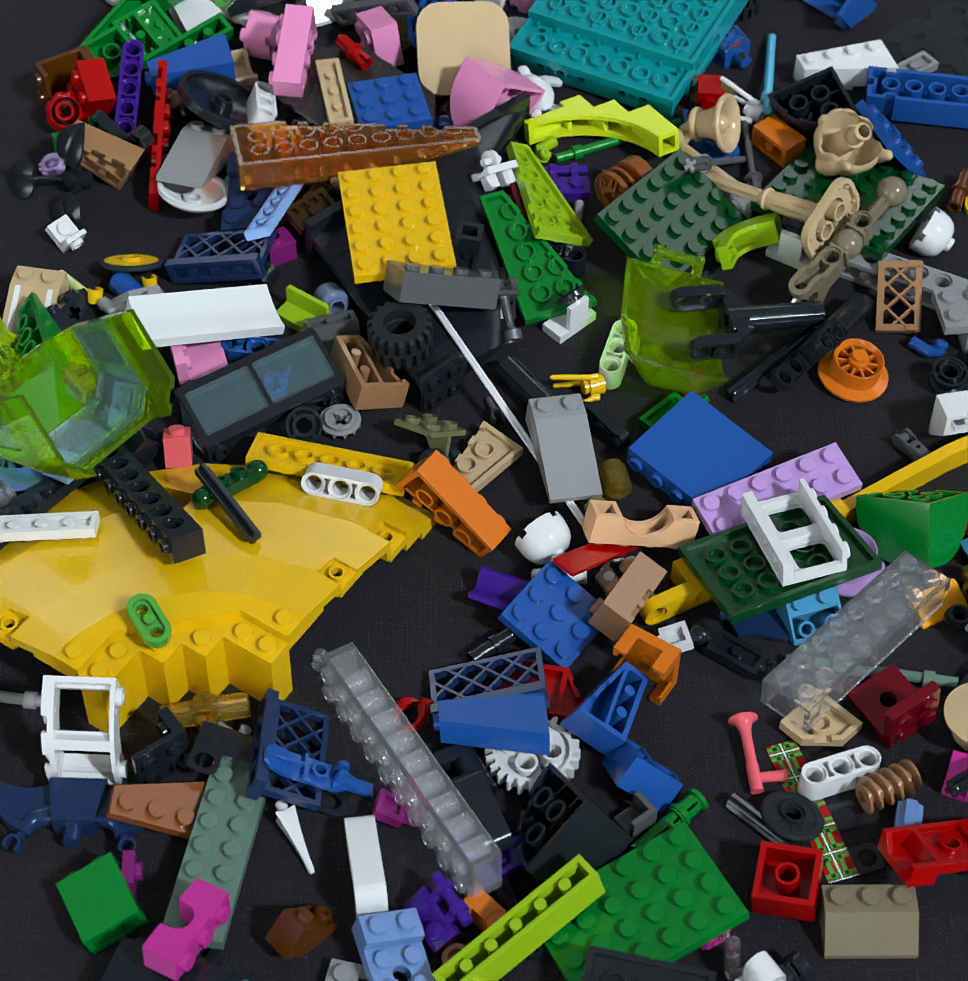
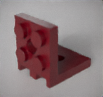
M893 663L848 692L847 699L890 750L897 741L906 740L918 732L920 726H926L936 720L941 688L932 680L919 690H916ZM883 697H891L896 701V704L892 707H885L880 703V700Z

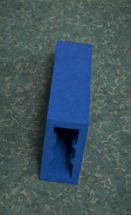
M225 33L147 61L148 71L144 72L146 85H151L153 95L156 94L158 60H168V88L172 89V91H177L182 75L192 70L211 71L236 80L234 60Z
M544 692L438 701L439 713H433L434 731H440L441 743L550 755V733Z

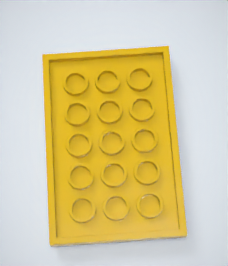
M436 161L338 172L355 284L385 280L387 260L423 265H439L445 268L456 267Z

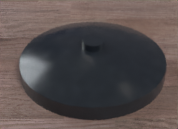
M192 70L182 75L177 86V93L185 106L194 114L228 131L253 133L248 127L246 102L252 90L232 78L211 71Z

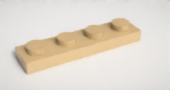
M339 58L315 60L330 130L354 127V119Z

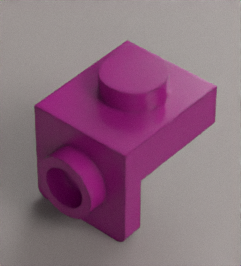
M125 850L122 856V873L134 898H137L138 881H143V862L137 861L135 850Z

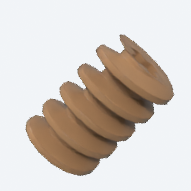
M902 759L898 764L893 763L888 768L883 767L878 772L873 771L867 776H861L857 779L855 785L857 799L864 811L869 815L874 813V806L876 809L881 810L884 808V802L891 806L894 804V797L898 801H903L905 794L908 797H912L915 795V788L920 791L923 789L918 769L908 759Z

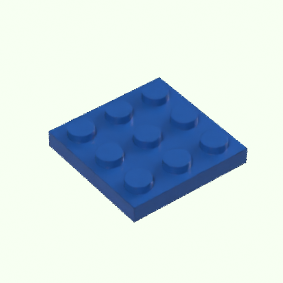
M416 73L347 83V92L362 137L432 126V117Z
M863 99L855 105L863 117L871 121L874 126V132L886 148L892 151L893 155L908 170L922 177L927 176L921 168L924 166V163L916 154L914 155L912 147L905 139H902V134L883 114L881 115L873 103L868 106Z
M551 560L544 565L498 617L503 624L531 648L541 647L542 656L550 665L567 668L599 632V630L588 623L593 615L589 610L597 600Z

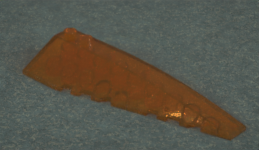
M270 121L229 126L240 189L249 191L260 188H279L287 185L330 181V178L338 176V172L362 170L373 166L380 168L420 163L482 144L477 127L445 126L443 130H438L432 127V125H422V129H408V125L398 124L396 129L386 128V124L345 123L344 127H338L333 122H323L322 126H309L308 122L298 121V125H286V121Z

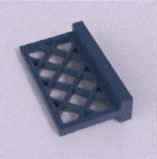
M276 229L273 230L270 236H267V238L259 243L256 242L259 239L247 241L244 235L246 230L185 234L175 257L167 259L165 263L166 270L173 284L264 279L267 273L264 264L277 236ZM239 239H244L235 245L233 244L235 241ZM216 241H220V242H218L217 244H215V245H213V246L210 245V244H212V243H214V242H216ZM199 242L189 248L190 243ZM250 244L252 245V247L248 248L247 250L243 252L241 251L243 248L249 246ZM227 246L230 247L221 253L218 252ZM205 247L207 248L205 251L201 252L200 254H198V255L196 254L198 251L204 249Z
M541 647L429 670L431 700L434 701V704H430L432 718L433 713H439L438 701L442 700L446 695L454 699L544 692L546 709L551 708ZM536 658V661L529 668L521 665L525 660ZM497 666H508L501 674L493 671ZM515 670L523 673L517 681L508 678ZM469 672H480L473 680L465 677ZM487 676L495 679L489 687L480 684ZM445 677L452 678L445 686L437 683L436 680ZM531 677L539 680L525 684ZM459 682L467 685L460 693L452 690ZM502 683L510 686L508 688L497 690L502 685ZM474 689L482 692L480 694L468 696Z
M268 688L258 705L246 797L257 800L260 794L318 811L321 806L322 789L301 782L293 784L289 778L282 777L274 771L272 772L264 761V750L266 746L273 743L287 751L296 747L302 755L309 753V758L325 763L330 715L278 699L279 692ZM280 710L289 713L294 720L286 722L279 714ZM306 721L321 723V728L314 731ZM299 725L306 735L299 738L291 728ZM284 732L291 742L283 745L277 734ZM311 740L318 751L311 754L303 743ZM278 777L286 788L282 790L270 786L271 780ZM306 786L313 794V799L304 797L298 789Z

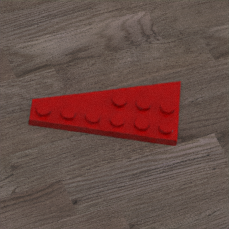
M158 60L153 126L154 143L152 145L149 184V210L159 211V203L164 201L157 190L158 181H156V176L168 155L164 154V152H169V138H165L170 136L171 123L169 121L172 119L171 104H168L172 102V89L168 88V60Z

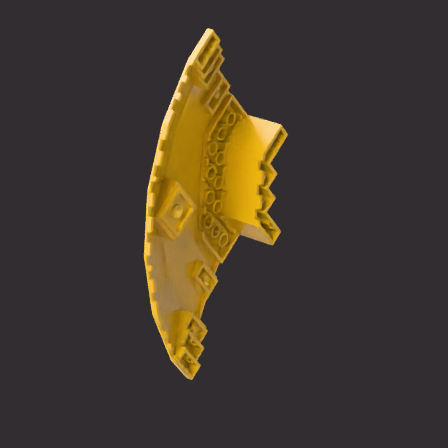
M204 463L211 468L216 476H223L234 467H246L247 470L245 465ZM200 464L190 467L149 471L203 529L206 553L174 564L166 555H162L156 543H151L147 533L139 529L137 522L133 518L130 519L126 510L122 506H118L114 496L106 492L105 486L102 483L94 482L75 489L47 513L99 511L101 520L96 537L86 539L11 541L0 550V642L13 650L21 647L32 652L34 657L66 676L116 678L121 688L125 690L124 704L119 706V728L148 697L165 707L168 706L172 710L189 690L213 703L229 684L259 701L262 700L269 688L278 691V699L284 701L293 691L289 650L324 611L323 607L334 597L342 598L363 572L381 558L387 562H392L402 549L407 551L417 538L423 539L437 523L433 519L434 513L423 507L419 508L416 504L402 496H388L383 492L380 493L377 502L370 506L310 495L301 486V476H286L279 472L268 470V475L264 480L233 495V498L261 532V538L256 543L251 544L249 541H246L215 500L208 509L204 510L198 509L193 505V492L203 486L195 475V469ZM145 593L151 595L156 600L171 625V639L168 644L161 648H151L142 641L127 614V604L132 596ZM139 610L138 613L145 614L147 611ZM153 633L152 636H153V637H160L161 634H160V633ZM82 690L89 724L102 732H109L110 691Z

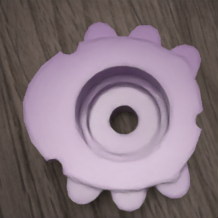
M57 153L47 154L38 164L39 171L45 176H59L65 170V159H61Z

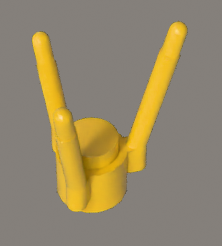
M559 374L550 376L551 380H578L554 383L552 387L580 386L583 395L589 396L583 401H599L601 399L600 394H605L606 383L602 374Z

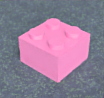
M379 6L356 13L357 22L355 23V29L361 38V43L359 44L362 46V50L373 58L372 65L378 72L404 64L397 22L386 10Z

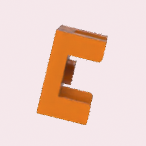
M630 624L613 647V655L618 656L620 653L623 657L612 672L626 661L640 670L650 680L658 683L648 697V700L660 706L677 683L681 649Z

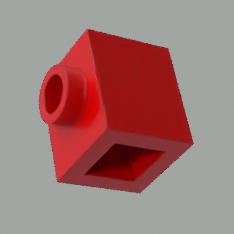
M698 74L697 107H701L703 110L715 107L718 99L725 93V89L721 88V76Z

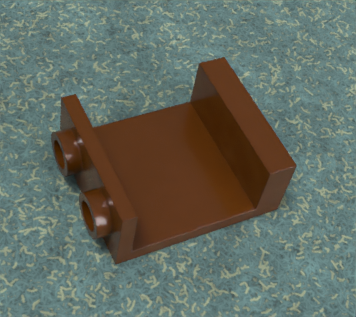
M86 45L34 63L36 73L33 74L36 85L39 87L37 97L41 105H46L56 92H67V84L70 83L71 71L74 70L76 61L95 59Z

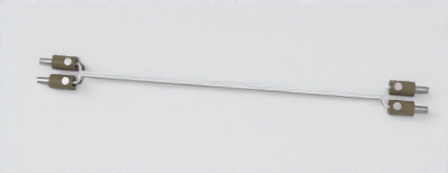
M429 305L537 461L531 439L438 305ZM566 501L565 503L582 526L584 521L583 514L574 501ZM617 558L611 560V562H621L618 566L620 569L627 558ZM610 561L606 562L595 576V581L606 596L609 593L605 591V588L614 576L619 579L614 570L609 567ZM653 592L649 598L655 596V593Z

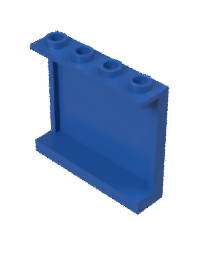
M691 390L628 448L627 463L632 470L644 475L655 488H660L669 495V498L675 504L692 506V500L696 497L752 476L758 471L767 470L770 467L773 452Z

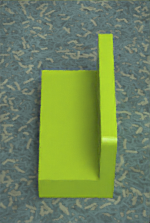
M292 285L286 287L287 301L277 310L284 325L297 332L305 330L303 319L330 314L328 304Z

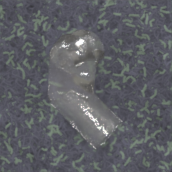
M730 936L725 941L724 974L730 981L732 979L735 981L742 976L744 966H740L741 941L736 936Z

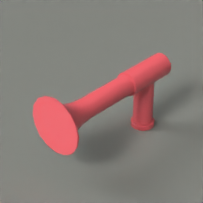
M741 712L731 716L728 719V723L731 726H736L741 736L751 794L762 793L764 791L762 783L788 782L786 768H783V770L760 772L751 730L752 724L758 719V715L753 712Z

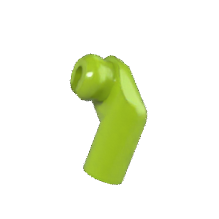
M550 136L535 146V156L541 163L549 161L551 157L550 150L558 146L557 139L554 136Z

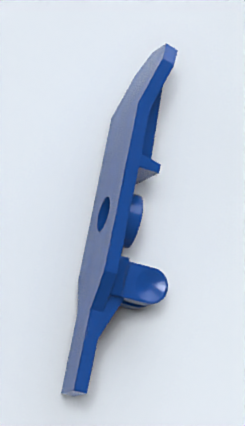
M275 743L265 747V763L270 770L282 777L333 793L349 791L368 798L373 796V784L359 780L349 774L350 763L348 761L342 760L337 765H331L309 758V753L299 755L287 751Z

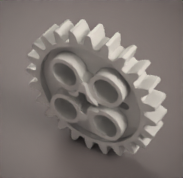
M554 717L550 721L548 720L550 755L485 748L486 767H490L491 776L497 775V784L506 781V790L509 791L516 786L517 792L520 795L524 789L530 791L539 775L550 762L566 777L574 778V770L579 768V739H575V734L567 731L562 725H558V717Z

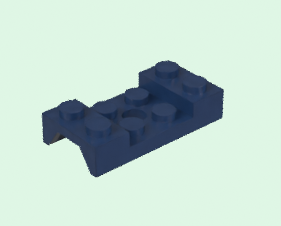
M276 148L228 153L227 173L229 184L226 210H223L221 232L246 230L278 184L280 159ZM251 195H258L254 200H247Z

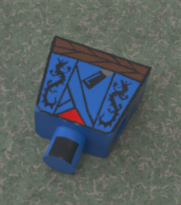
M734 22L720 43L715 56L711 60L722 68H727L736 63L740 67L745 68L751 62V57L749 56L750 39L736 22Z

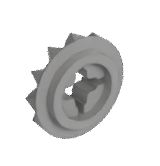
M347 404L329 406L320 415L324 434H331L334 439L337 436H343L346 439L347 435H355L356 430L361 428V415L359 411ZM337 420H338L339 422L345 421V424L343 425V424L339 423V424L336 425V421H337Z

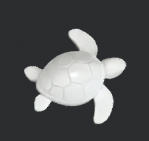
M519 66L517 69L518 74L528 78L545 90L542 99L531 113V118L541 115V111H552L560 108V106L553 103L554 91L552 87H561L562 80L547 75L539 77L531 74L527 66Z

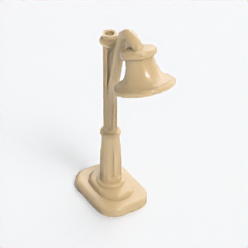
M724 93L718 99L715 107L703 110L701 107H694L689 114L688 121L679 127V149L681 148L688 157H697L700 153L689 146L688 142L690 140L700 142L703 138H709L716 141L717 146L723 153H732L736 149L741 131L740 109L735 97L732 94ZM712 166V169L705 173L718 189L757 202L763 210L770 209L785 217L804 223L801 232V244L811 261L822 249L828 246L835 233L845 229V224L851 221V216L859 210L860 206L859 194L851 179L845 177L835 179L820 201L814 203L803 198L776 192L773 188L762 190L739 182L718 166Z

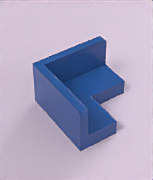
M629 738L602 760V765L618 787L631 795L639 790L661 813L666 810L683 786V783L674 772L654 761L642 746Z

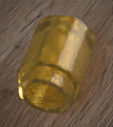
M619 459L605 461L601 466L600 475L607 496L614 499L626 497L632 490V484L625 464Z

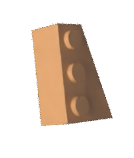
M641 551L634 559L630 556L619 569L623 572L620 579L614 576L605 588V591L609 594L604 600L599 597L589 610L593 615L588 623L613 642H616L630 626L636 614L642 609L646 600L667 573L664 568Z

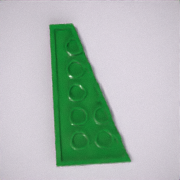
M504 190L480 196V204L507 277H515L518 280L517 290H520V295L516 296L515 299L524 324L528 325L567 314L568 303L557 307L555 302L583 283L573 276L568 270L567 264L546 240L534 237L530 223L522 216L521 210ZM585 290L583 296L589 297L588 308L597 306L595 297Z

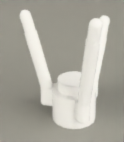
M721 76V81L748 100L746 101L733 95L739 103L745 106L743 114L746 116H740L741 121L746 120L750 125L753 121L757 123L762 121L765 114L762 112L763 104H761V101L753 98L733 82Z

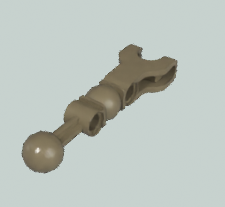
M890 176L881 180L876 189L877 198L866 211L860 210L855 212L851 216V221L845 224V229L835 233L828 246L822 249L810 264L798 269L788 284L789 293L793 296L791 303L803 302L804 300L821 301L823 303L828 290L842 274L844 266L849 265V259L857 257L866 245V242L872 239L875 222L888 207H897L905 201L908 195V188L901 178Z

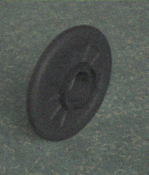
M777 791L767 795L761 802L760 815L764 824L770 831L785 840L808 842L817 838L823 831L824 818L821 811L810 799L801 794L791 791ZM785 813H792L799 820H793L787 817Z

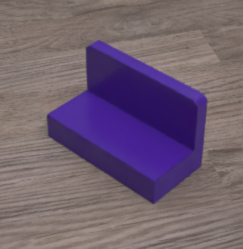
M483 566L480 569L476 586L469 591L468 598L505 610L527 586L529 581Z

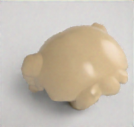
M836 108L828 114L821 115L818 119V127L814 133L813 143L816 154L815 169L819 174L824 176H853L870 170L876 163L891 160L893 153L888 149H884L881 142L874 139V126L868 118L857 115L852 109Z

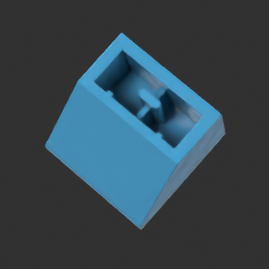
M837 586L775 608L776 613L785 624L790 635L789 639L794 646L846 632Z

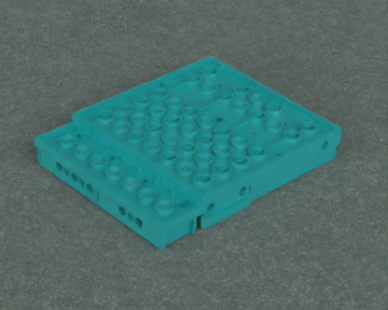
M536 0L528 10V19L510 42L512 64L517 69L522 65L527 66L532 74L557 77L562 80L563 84L635 108L649 104L663 117L672 119L675 107L684 94L688 95L690 86L694 87L696 85L698 74H703L715 56L720 43L749 0Z

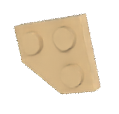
M817 689L780 721L779 729L801 746H843L861 730L863 723L820 689Z

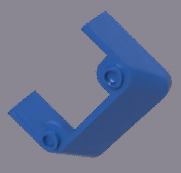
M802 0L835 20L834 23L844 30L846 27H854L872 14L877 7V3L874 0Z

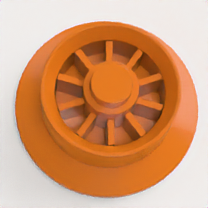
M846 339L828 356H824L819 360L818 376L820 381L828 391L843 400L857 403L869 402L880 397L888 385V372L884 366L883 354L875 345L866 340Z

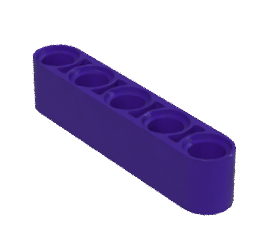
M135 39L128 40L123 45L115 123L124 132H127L128 136L138 127L144 68V47L140 41Z

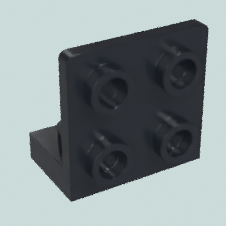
M168 706L157 711L159 724L156 725V728L162 738L131 757L137 784H159L162 779L174 772L182 771L187 766V760L190 755L187 733Z

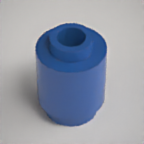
M128 272L114 274L109 282V289L116 296L130 290L143 288Z

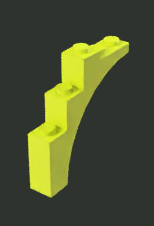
M577 95L561 101L560 108L524 120L525 141L529 145L544 141L550 136L560 138L583 135L603 136L628 141L648 149L658 157L679 150V129L649 104L628 112L615 100L593 107L582 96Z

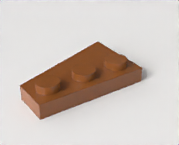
M205 782L114 785L110 793L106 818L190 839L203 797Z

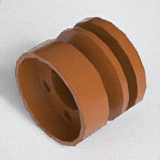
M631 155L600 173L595 179V190L601 205L604 208L651 172L653 170L651 166L640 156Z

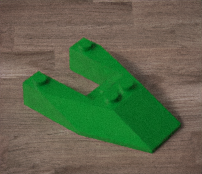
M120 0L80 46L86 45L95 58H104L110 79L113 80L120 77L122 49L124 43L128 40L135 39L143 44V72L148 71L147 61L221 33H225L228 45L233 44V28L219 12L182 34L165 11L184 0Z

